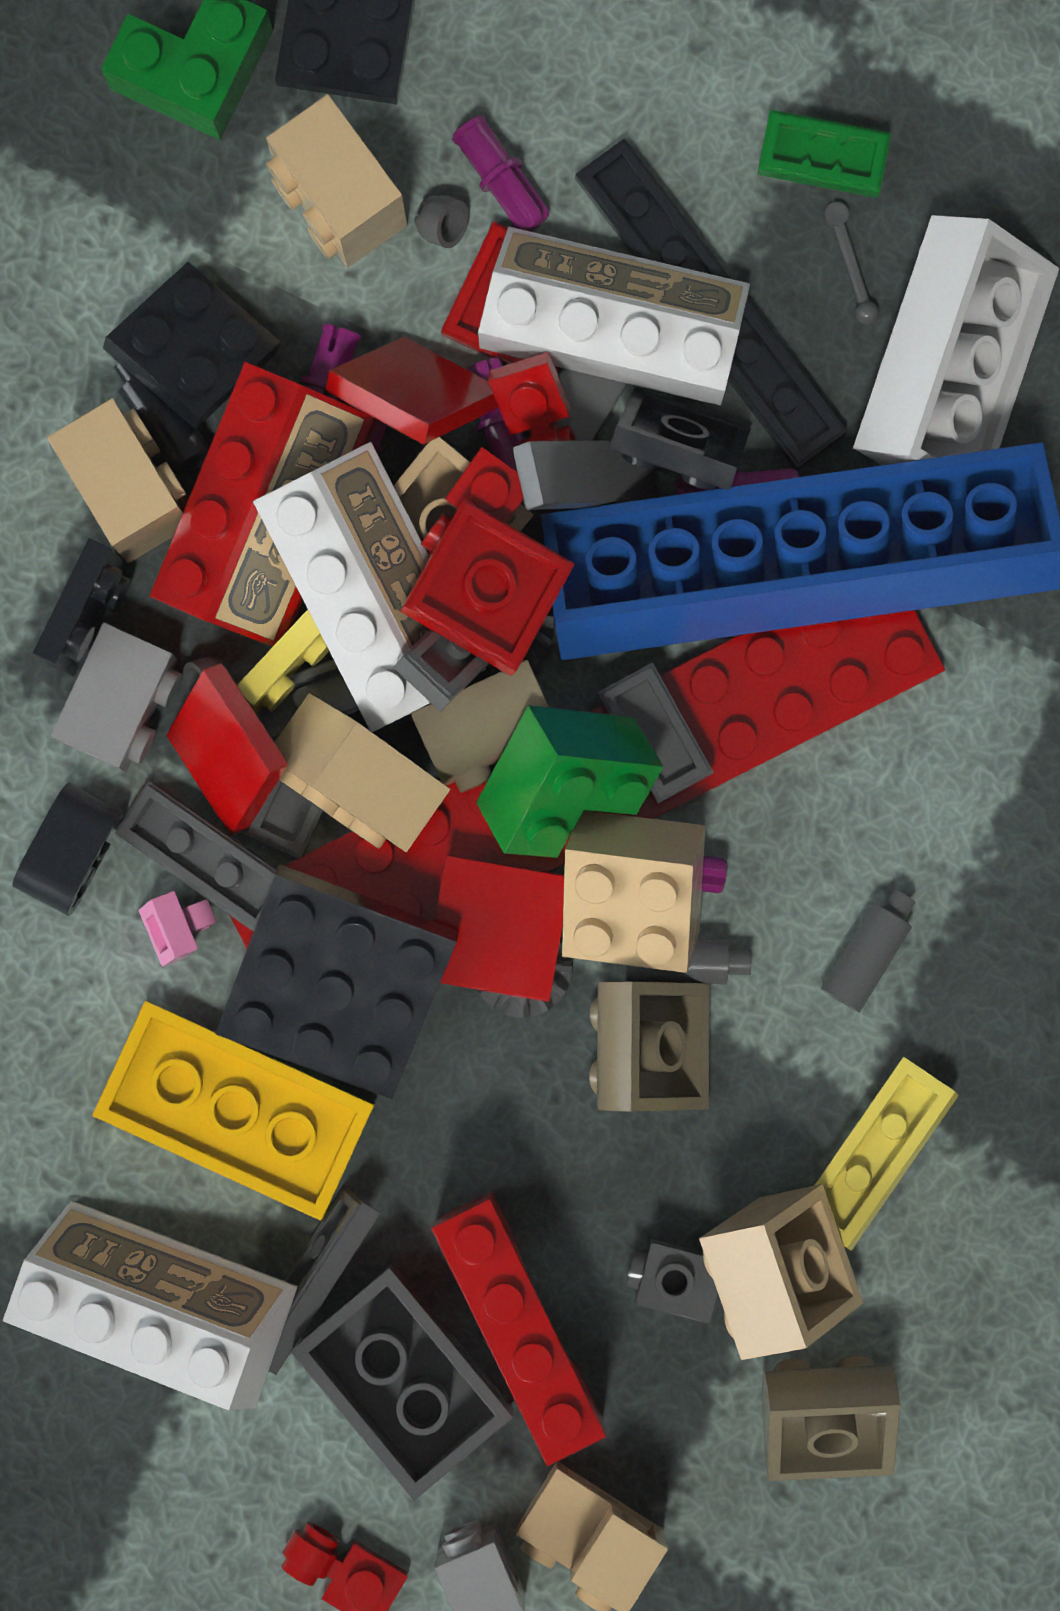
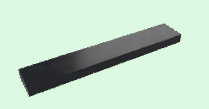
M625 138L575 174L577 183L633 256L731 279ZM746 300L728 382L795 470H798L846 435L847 430L749 301Z

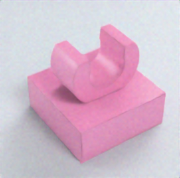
M175 891L151 899L139 909L162 967L182 960L195 952L198 947L193 934L208 929L210 925L217 922L208 899L182 909Z

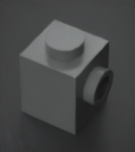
M649 1239L646 1252L634 1250L626 1287L637 1289L634 1298L635 1305L710 1324L718 1292L713 1278L706 1270L703 1252L654 1239Z

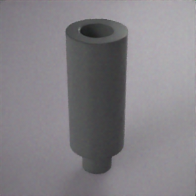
M894 889L883 908L873 904L821 990L860 1013L912 929V926L904 920L914 906L915 901Z
M697 938L687 973L626 965V982L727 985L728 975H751L752 954L751 950L729 949L728 939Z

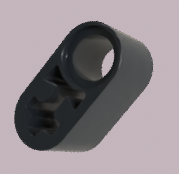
M68 782L56 797L18 867L12 886L53 909L70 916L79 905L111 845L106 842V839L112 828L117 830L124 819L125 811Z

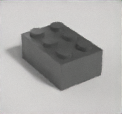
M393 1262L299 1340L290 1351L413 1501L419 1498L513 1418L514 1408Z

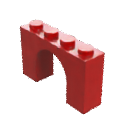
M491 1191L436 1218L431 1227L434 1236L546 1465L549 1466L605 1438L604 1420L576 1361L572 1362L544 1309L519 1252L520 1247L493 1192Z

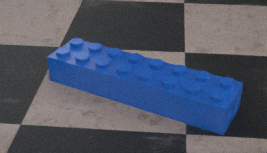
M1043 442L730 487V490L722 488L541 514L545 546L575 563L553 603L561 660L1060 589V518Z

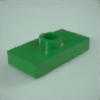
M770 110L757 175L878 198L891 133Z

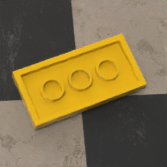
M145 1001L92 1116L322 1221L375 1104L246 1045L215 1034V1031L152 1002Z

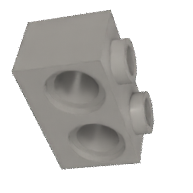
M479 1519L459 1525L444 1534L446 1542L438 1547L434 1569L452 1611H525L526 1593L497 1523L482 1528Z

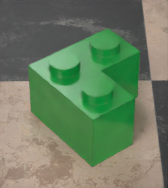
M203 0L184 39L127 14L101 67V71L110 90L221 141L273 33L268 11L247 0Z
M528 705L476 804L504 853L557 858L584 810L637 815L664 766L634 717Z

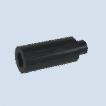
M118 362L114 369L125 383L120 388L119 394L130 410L133 408L136 410L175 475L183 473L207 456L210 446L199 430H195Z

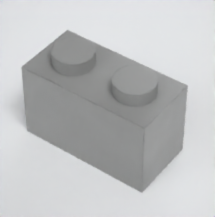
M103 622L50 737L124 772H127L131 761L141 764L151 747L156 732L148 727L158 704L168 707L180 684L182 674L174 670L178 659L170 652Z

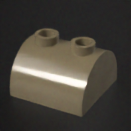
M526 660L520 664L518 670L512 676L500 672L463 689L441 712L434 705L429 704L410 714L442 784L447 786L456 782L460 793H463L488 781L492 774L490 766L499 761L527 706L548 707L529 662Z
M598 982V997L593 1000L590 1008L591 1024L597 1031V1060L592 1064L589 1074L591 1088L597 1094V1110L627 1112L709 1110L710 984Z
M856 1355L842 1359L837 1364V1367L811 1369V1365L805 1360L787 1359L779 1362L774 1367V1370L763 1371L762 1413L767 1481L894 1475L900 1399L896 1375L892 1365H874L872 1359Z

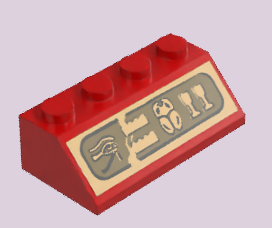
M244 362L149 597L199 619L273 647L293 626L303 598L253 501L367 444L378 419L298 383Z

